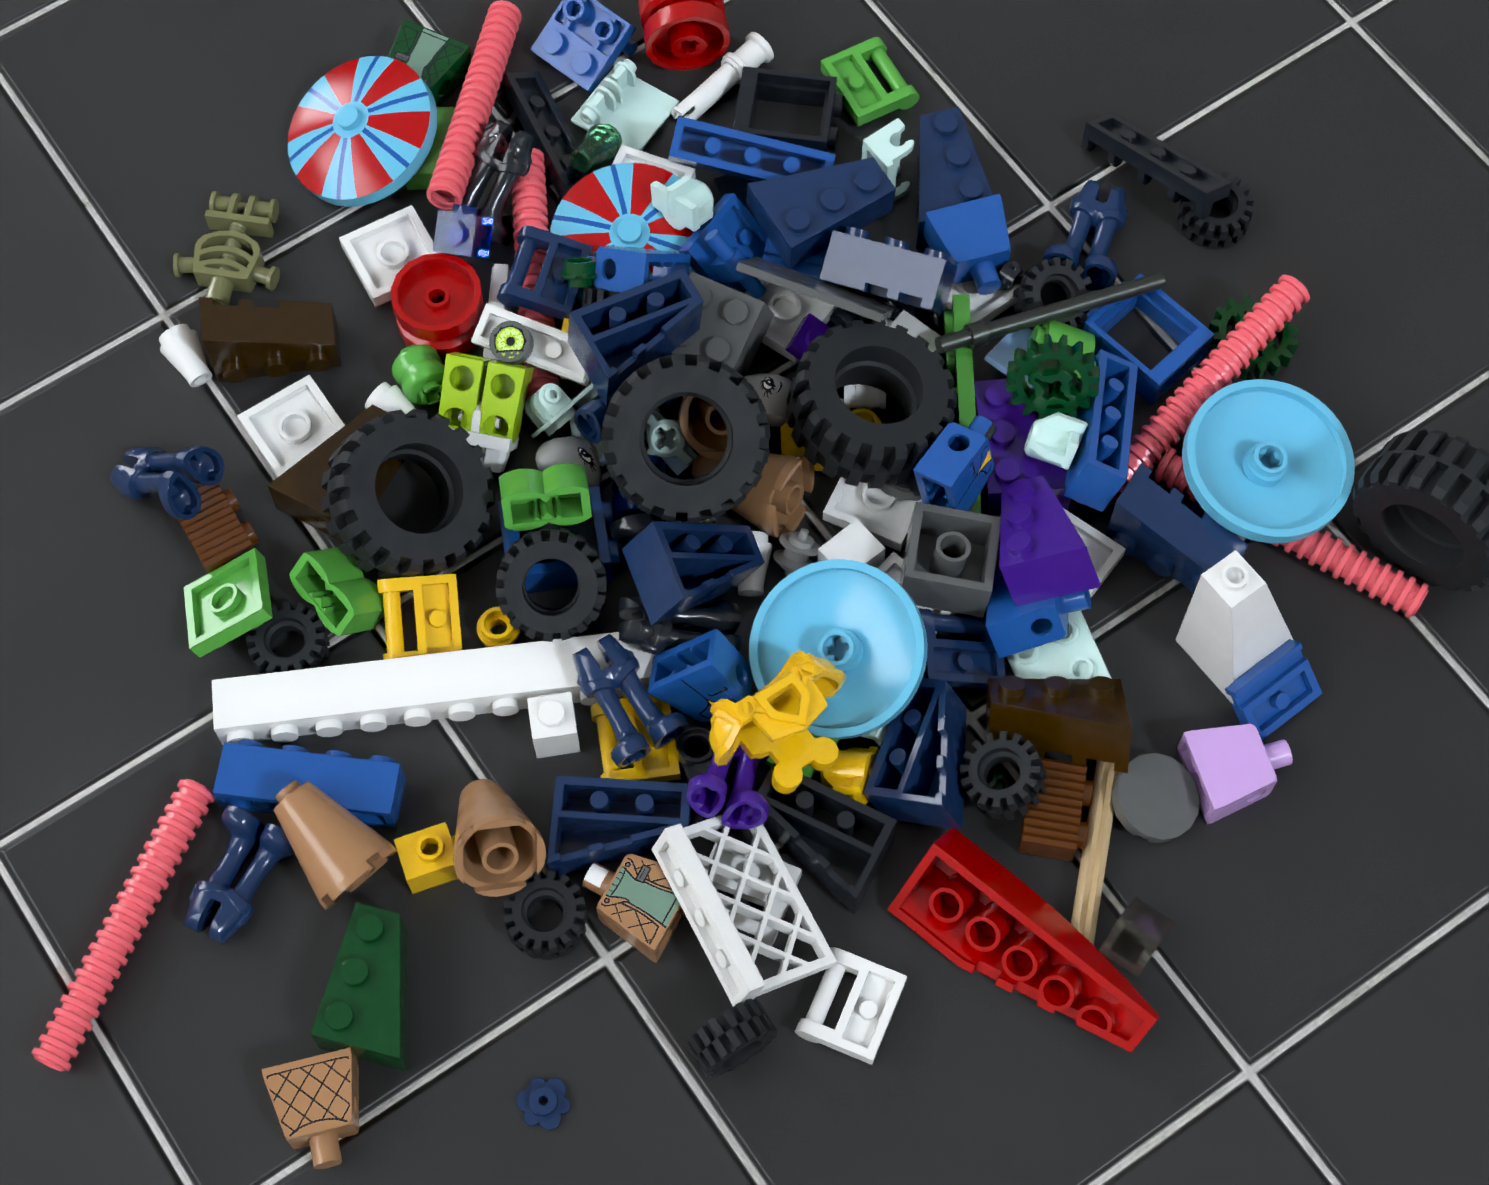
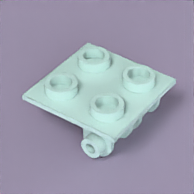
M624 59L623 62L618 61L571 118V122L619 149L621 145H625L642 151L670 116L671 109L679 104V100L637 78L635 74L637 70L636 65L631 60Z
M592 382L572 400L558 385L553 383L545 384L525 402L524 410L538 428L531 435L534 439L542 431H545L550 436L574 416L576 410L573 408V405L579 409L582 405L594 399L598 392Z
M1081 611L1068 613V633L1063 639L1006 656L1014 675L1022 679H1046L1050 676H1061L1066 679H1091L1096 676L1111 678Z

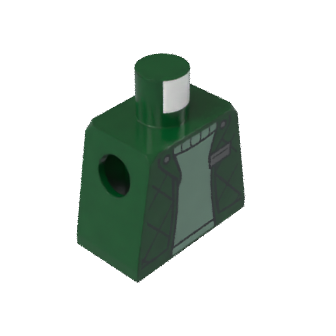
M405 19L388 55L389 58L399 60L410 66L424 80L433 94L436 107H441L465 81V76L472 59L470 45Z

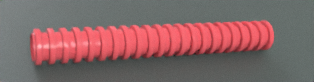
M495 1L488 8L471 64L468 67V72L457 100V106L454 109L445 141L442 144V150L439 153V159L436 162V168L433 171V177L430 180V186L427 189L429 202L441 210H455L463 202V196L465 195L466 187L468 186L477 155H475L476 149L486 131V125L489 122L497 91L500 88L508 58L516 39V33L522 20L520 9L509 1Z
M536 148L532 149V164L528 174L525 177L519 176L511 191L512 217L514 219L512 222L514 229L513 238L516 253L519 247L517 237L521 227L533 226L549 232L548 209L546 207L547 197L545 196L547 194L545 186L546 177L544 174L545 159L544 153ZM542 249L534 251L522 287L534 290L547 251ZM518 306V315L555 328V319L553 317ZM534 367L525 400L527 401L545 384L553 383L558 385V376Z
M1281 275L1278 279V284H1273L1270 287V294L1265 293L1261 297V303H1255L1252 307L1253 312H1247L1244 315V322L1239 321L1235 325L1236 331H1229L1226 336L1227 340H1221L1218 343L1219 350L1213 349L1209 354L1210 359H1204L1201 362V369L1195 368L1192 371L1193 378H1186L1183 382L1184 387H1178L1175 390V397L1169 396L1166 399L1167 406H1160L1157 409L1158 415H1152L1148 419L1149 425H1142L1140 427V435L1134 434L1131 437L1132 443L1130 444L1127 480L1112 499L1117 501L1141 463L1153 470V463L1159 464L1161 462V454L1169 452L1171 450L1170 445H1176L1180 441L1179 435L1186 434L1188 425L1201 405L1214 393L1233 383L1232 379H1237L1241 375L1240 369H1247L1250 365L1249 360H1255L1258 357V351H1263L1267 347L1266 341H1273L1276 336L1275 332H1281L1284 328V323H1289L1292 320V313L1297 314L1302 308L1301 304L1309 302V292L1298 279L1290 275Z
M1172 448L1169 452L1165 453L1154 474V480L1157 483L1163 480L1167 483L1166 487L1171 490L1173 487H1176L1183 495L1185 493L1190 495L1189 499L1195 502L1196 499L1185 477L1182 457L1177 455L1178 451L1175 448ZM1318 531L1312 536L1294 542L1272 543L1275 547L1279 544L1285 547L1284 551L1290 553L1291 550L1296 552V558L1299 560L1303 557L1309 560L1308 564L1314 566L1315 563L1320 565V571L1323 573L1327 570L1333 573L1332 577L1338 579L1339 576L1344 578V584L1347 586L1351 583L1355 584L1358 592H1362L1363 589L1368 591V597L1374 599L1375 596L1379 597L1382 605L1385 606L1387 602L1392 604V610L1398 612L1399 609L1406 612L1404 616L1408 619L1411 616H1415L1429 592L1428 584L1418 585L1415 583V577L1405 578L1402 570H1398L1397 573L1392 571V565L1389 563L1385 566L1379 564V558L1374 557L1372 560L1366 557L1368 552L1364 550L1361 553L1355 551V545L1350 544L1346 546L1342 544L1343 539L1340 537L1337 540L1331 538L1332 533L1329 531L1325 533Z
M181 779L178 782L177 787L180 790L172 793L170 797L173 801L172 804L165 806L164 812L166 815L160 816L157 821L159 828L153 829L150 833L153 839L152 841H146L144 844L145 854L140 853L138 855L137 861L139 865L131 868L132 878L124 881L125 891H119L116 896L119 900L118 904L111 905L109 911L112 915L105 917L102 921L105 927L103 930L99 929L95 934L98 938L97 942H92L89 945L90 955L83 956L81 960L84 964L83 968L76 969L74 973L77 977L76 981L69 982L67 986L70 990L69 994L62 995L60 1001L63 1005L61 1008L56 1007L53 1011L56 1017L54 1021L47 1022L45 1026L48 1029L47 1034L40 1035L38 1039L41 1042L40 1047L33 1048L31 1054L35 1060L60 1072L70 1070L72 1066L69 1063L70 1058L77 1057L79 1053L76 1050L77 1045L84 1044L86 1040L83 1036L84 1032L91 1031L93 1027L90 1023L91 1019L98 1018L100 1014L97 1010L98 1006L105 1005L107 1001L104 996L105 993L112 992L114 985L111 983L112 980L119 979L121 975L118 970L119 967L126 966L128 962L125 957L126 954L133 953L135 949L132 945L133 941L140 940L142 936L139 932L140 928L147 927L149 923L146 919L147 915L154 914L156 910L153 907L154 902L159 903L161 901L160 891L168 888L167 878H172L175 875L174 865H180L183 859L180 854L186 853L189 849L187 841L194 839L196 835L193 831L194 828L201 826L202 821L200 817L207 815L209 811L207 804H212L215 800L212 791L204 785L190 779Z

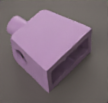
M1253 724L1187 731L1183 733L1177 746V751L1183 765L1196 782L1200 797L1199 806L1207 824L1214 823L1269 795L1277 782L1274 770L1292 765L1293 763L1291 749L1286 740L1282 739L1263 745L1259 732Z

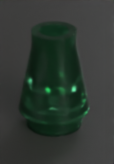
M595 124L591 126L578 147L571 153L570 160L574 168L578 171L586 172L592 167L614 160L622 145V137L619 131L610 124Z

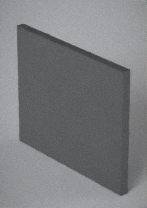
M760 257L739 261L735 269L878 322L890 318L896 307Z

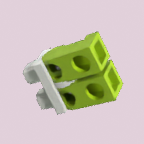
M460 352L448 353L445 359L439 414L450 419L448 427L455 430L461 426L470 434L466 439L470 445L476 446L479 444L482 447L485 456L481 457L480 461L484 468L491 467L492 472H503L510 451L516 450L518 447V435L522 424L523 408L534 367L521 364L508 365L500 360L492 361L493 359Z

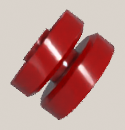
M638 0L646 54L654 64L664 69L685 71L701 68L720 58L730 45V31L727 17L725 16L724 0Z
M445 253L425 254L409 261L396 274L391 286L392 307L399 334L406 346L429 345L436 349L441 360H445L448 353H467L476 346L471 340L485 307L481 282L473 267L460 257Z

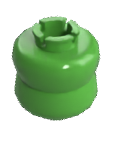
M426 344L410 345L402 349L392 365V376L401 386L404 396L411 403L416 405H432L440 401L445 365L442 363L441 357L435 348Z

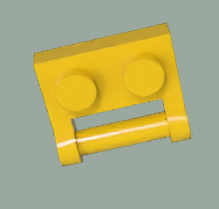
M456 573L377 580L378 594L383 595L387 653L383 654V660L462 650ZM413 591L418 651L405 652L400 593Z
M648 694L654 705L665 715L671 714L670 705ZM620 698L619 700L634 727L645 737L651 747V752L645 758L635 762L634 768L621 769L617 767L611 758V751L617 745L613 728L599 703L591 705V718L593 722L597 723L604 772L600 775V778L657 782L681 780L675 739L664 747L655 749L642 721L627 698Z

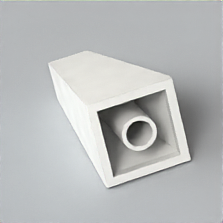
M1236 550L1201 574L1176 637L1178 644L1232 704L1234 703L1232 697L1226 694L1225 688L1289 639L1293 640L1266 582Z

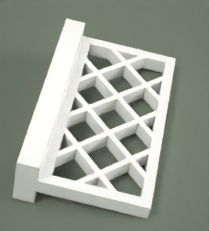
M722 815L684 828L681 823L665 828L652 847V851L734 1007L737 1003H744L747 999L751 998L754 1000L757 996L828 969L837 960L764 825L749 829L753 838L751 845H748L728 836L730 828L722 825ZM701 836L717 843L713 858L711 859L697 853L690 839ZM723 847L747 856L742 872L719 862ZM753 859L770 867L774 875L771 884L748 875ZM715 873L738 882L733 899L716 891L712 883ZM745 886L768 895L763 911L740 902ZM774 899L791 906L795 914L792 924L770 915ZM736 913L759 922L754 939L738 932L733 923ZM766 926L789 935L784 951L761 942ZM796 938L811 944L819 959L807 962L791 955ZM757 953L780 962L776 976L763 980L755 965ZM787 966H790V967L793 968V969H791V970L786 971V970H787Z

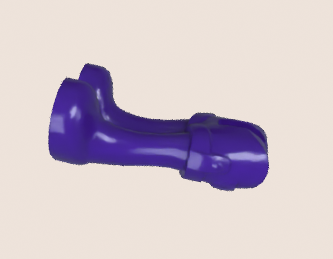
M738 746L737 751L732 757L737 762L735 778L729 798L723 809L721 823L729 828L751 829L762 825L768 817V802L762 794L753 791V784L759 764L765 762L769 756L761 759H750L742 747ZM714 752L707 773L693 777L688 783L686 799L690 807L697 814L705 818L714 817L719 813L724 805L728 790L725 779L731 760L727 765L717 766L714 761Z

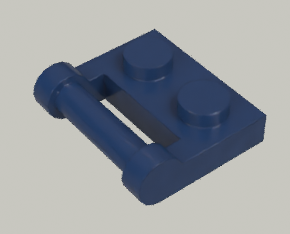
M533 226L521 227L517 237L519 247L507 281L501 284L498 291V301L508 307L521 306L560 320L564 318L569 319V312L572 310L579 287L568 286V280L560 276V272L564 270L563 260L571 257H587L591 253L593 246ZM542 249L547 251L534 290L522 287L534 251Z
M918 608L924 621L928 644L926 668L923 678L945 680L951 687L987 689L988 678H1002L1006 676L1004 658H999L986 628L985 613L983 618L933 614L930 609ZM936 632L975 634L981 639V642L936 639Z

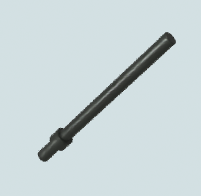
M1159 272L985 323L982 320L964 325L963 330L936 337L935 347L939 354L966 346L970 349L989 344L990 339L1163 289L1166 286V280L1164 275Z

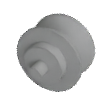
M801 528L800 532L793 531L780 535L779 541L785 549L776 550L773 558L781 568L786 570L785 575L787 576L799 568L812 564L813 561L809 556L818 555V548L820 546L808 535L809 531L807 529Z

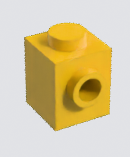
M446 822L393 839L412 894L458 879L453 865L455 835H450Z

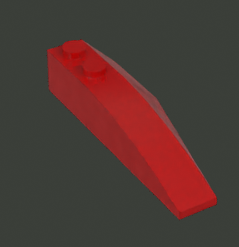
M950 828L933 843L887 909L958 967L970 973L977 971L995 980L996 986L1010 993L1016 990L1038 1001L1036 1006L1052 1014L1058 1011L1076 1020L1077 1026L1131 1053L1160 1017L1109 960L1058 911L956 829Z

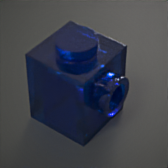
M453 204L452 211L438 210L433 251L467 257L489 258L494 218L477 215L478 207Z

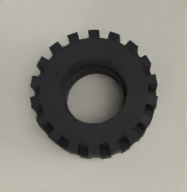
M544 527L539 531H530L509 547L500 563L496 577V597L499 598V607L503 615L506 614L508 616L510 624L516 630L518 628L525 631V636L534 639V636H537L547 642H553L554 638H562L563 641L570 639L574 633L579 632L581 634L588 629V624L592 620L595 621L597 619L602 604L604 605L607 581L605 567L599 557V553L594 546H591L586 541V538L580 534L575 535L569 532V529L560 527L559 530ZM544 559H558L566 562L573 568L578 579V589L570 603L559 608H545L531 600L526 591L525 580L528 571L534 564Z

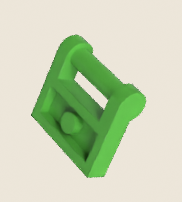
M873 37L821 60V72L824 76L837 77L836 93L843 94V105L858 127L899 108L901 110L909 109L918 102L920 97L914 86L907 85L887 55V46L880 37ZM866 60L874 62L892 89V92L886 93L866 63Z

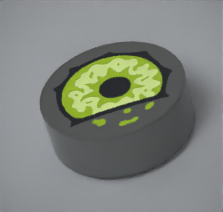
M505 321L493 329L489 339V346L492 354L498 360L508 365H517L529 358L533 351L534 340L531 332L521 323Z

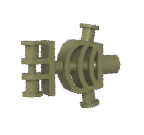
M213 191L209 200V210L206 209L204 216L209 229L217 231L205 234L197 240L194 257H182L180 253H174L173 271L175 277H182V273H194L198 285L208 287L205 297L212 298L213 305H229L233 290L251 293L257 282L265 284L266 289L273 291L279 282L280 269L276 266H272L270 269L264 267L265 262L258 242L247 235L273 238L274 230L271 223H276L278 219V199L264 202L259 201L258 196L250 195L246 203L242 202V196L239 193H233L231 197L221 196L219 191Z

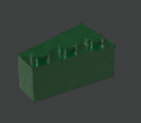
M356 902L310 1035L321 1049L333 1052L350 1047L358 1059L407 1072V928L399 913Z

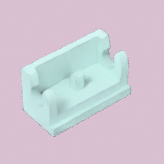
M899 118L865 138L862 145V159L874 157L894 187L896 186V176L901 172L900 160L910 154L914 146V140L912 139L900 146L901 133L905 130V125ZM909 181L903 182L899 187H896L894 202L907 194L910 186Z

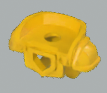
M798 650L789 657L778 675L754 695H748L736 703L729 699H720L715 702L710 708L713 716L711 717L709 741L715 753L714 761L717 766L727 765L737 751L738 746L742 747L750 759H761L770 756L776 764L772 772L771 783L773 788L782 794H790L797 789L802 781V769L807 765L818 771L829 769L838 757L839 749L837 744L827 737L815 739L809 732L808 727L827 708L828 704L825 699L834 697L843 686L847 675L843 670L836 669L827 659L815 657L811 653L806 654L804 651Z

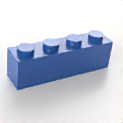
M678 116L668 161L757 182L833 166L836 154Z
M1100 349L1095 356L1096 366H1100L1098 396L1092 397L1089 410L1079 406L1077 419L1085 421L1088 425L1069 470L1066 471L1064 496L1103 512L1127 480L1138 365Z
M240 740L238 744L224 742L213 788V794L221 808L233 805L244 811L275 814L274 808L279 804L275 796L282 789L295 780L300 785L310 781L368 826L397 828L406 777L401 764L396 763L390 757L374 755L368 760L352 758V755L338 750H329L326 754L309 753L307 749L296 745H284L282 749L267 748L262 743L253 740Z

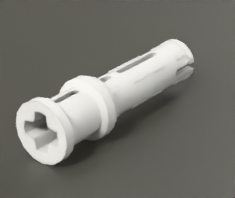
M750 32L745 37L746 42L734 53L728 52L723 56L721 67L682 102L671 109L673 118L676 119L679 115L683 116L688 111L684 117L697 120L736 84L740 85L743 66L758 68L763 62L769 63L774 58V52L769 43L760 34Z

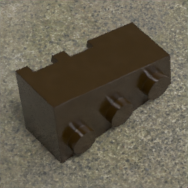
M199 297L201 338L218 382L238 383L245 381L247 378L261 376L282 377L288 373L307 370L322 372L330 367L342 366L338 323L331 303L279 301L278 308L253 307L252 299H239L238 306L213 305L212 298Z
M372 404L267 486L276 508L330 536L325 524L332 520L330 512L323 513L321 511L320 499L326 496L328 491L321 487L323 474L331 469L328 461L333 452L342 446L341 443L370 420L377 416L381 418L388 412ZM389 459L379 466L375 480L377 500L405 460ZM338 534L331 536L343 542Z
M1017 676L988 678L985 715L987 734L992 732L995 739H1000V731H1008L1011 738L1017 733L1022 735L1025 742L1029 740L1033 744L1040 757L1044 758L1046 750L1072 755V763L1086 765L1087 758L1114 763V771L1128 773L1132 725L1121 679H1111L1105 676H1096L1091 679H1066L1061 676H1050L1046 679H1022Z

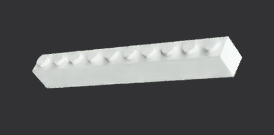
M619 632L571 637L563 641L562 639H554L553 642L537 641L212 680L214 731L222 745H224V742L238 744L240 740L261 741L272 739L276 742H291L303 735L317 734L321 737H334L342 734L345 730L353 729L377 732L384 730L387 725L403 723L408 726L418 727L427 725L431 720L449 718L452 721H467L478 714L493 713L497 716H510L519 712L520 709H528L527 698L571 692L573 703L581 702L583 705L591 706L597 703V700L595 698H587L577 684L578 673L572 654L586 647L600 665V669L606 670L609 666L601 654L597 641L611 634L625 649L632 651L639 661L640 669L637 671V675L647 694H650L648 693L653 656L655 655L643 652L638 647L620 641ZM621 689L615 691L618 698H626Z

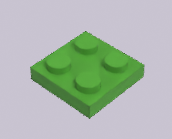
M256 548L184 587L189 649L199 658L273 618L265 557Z

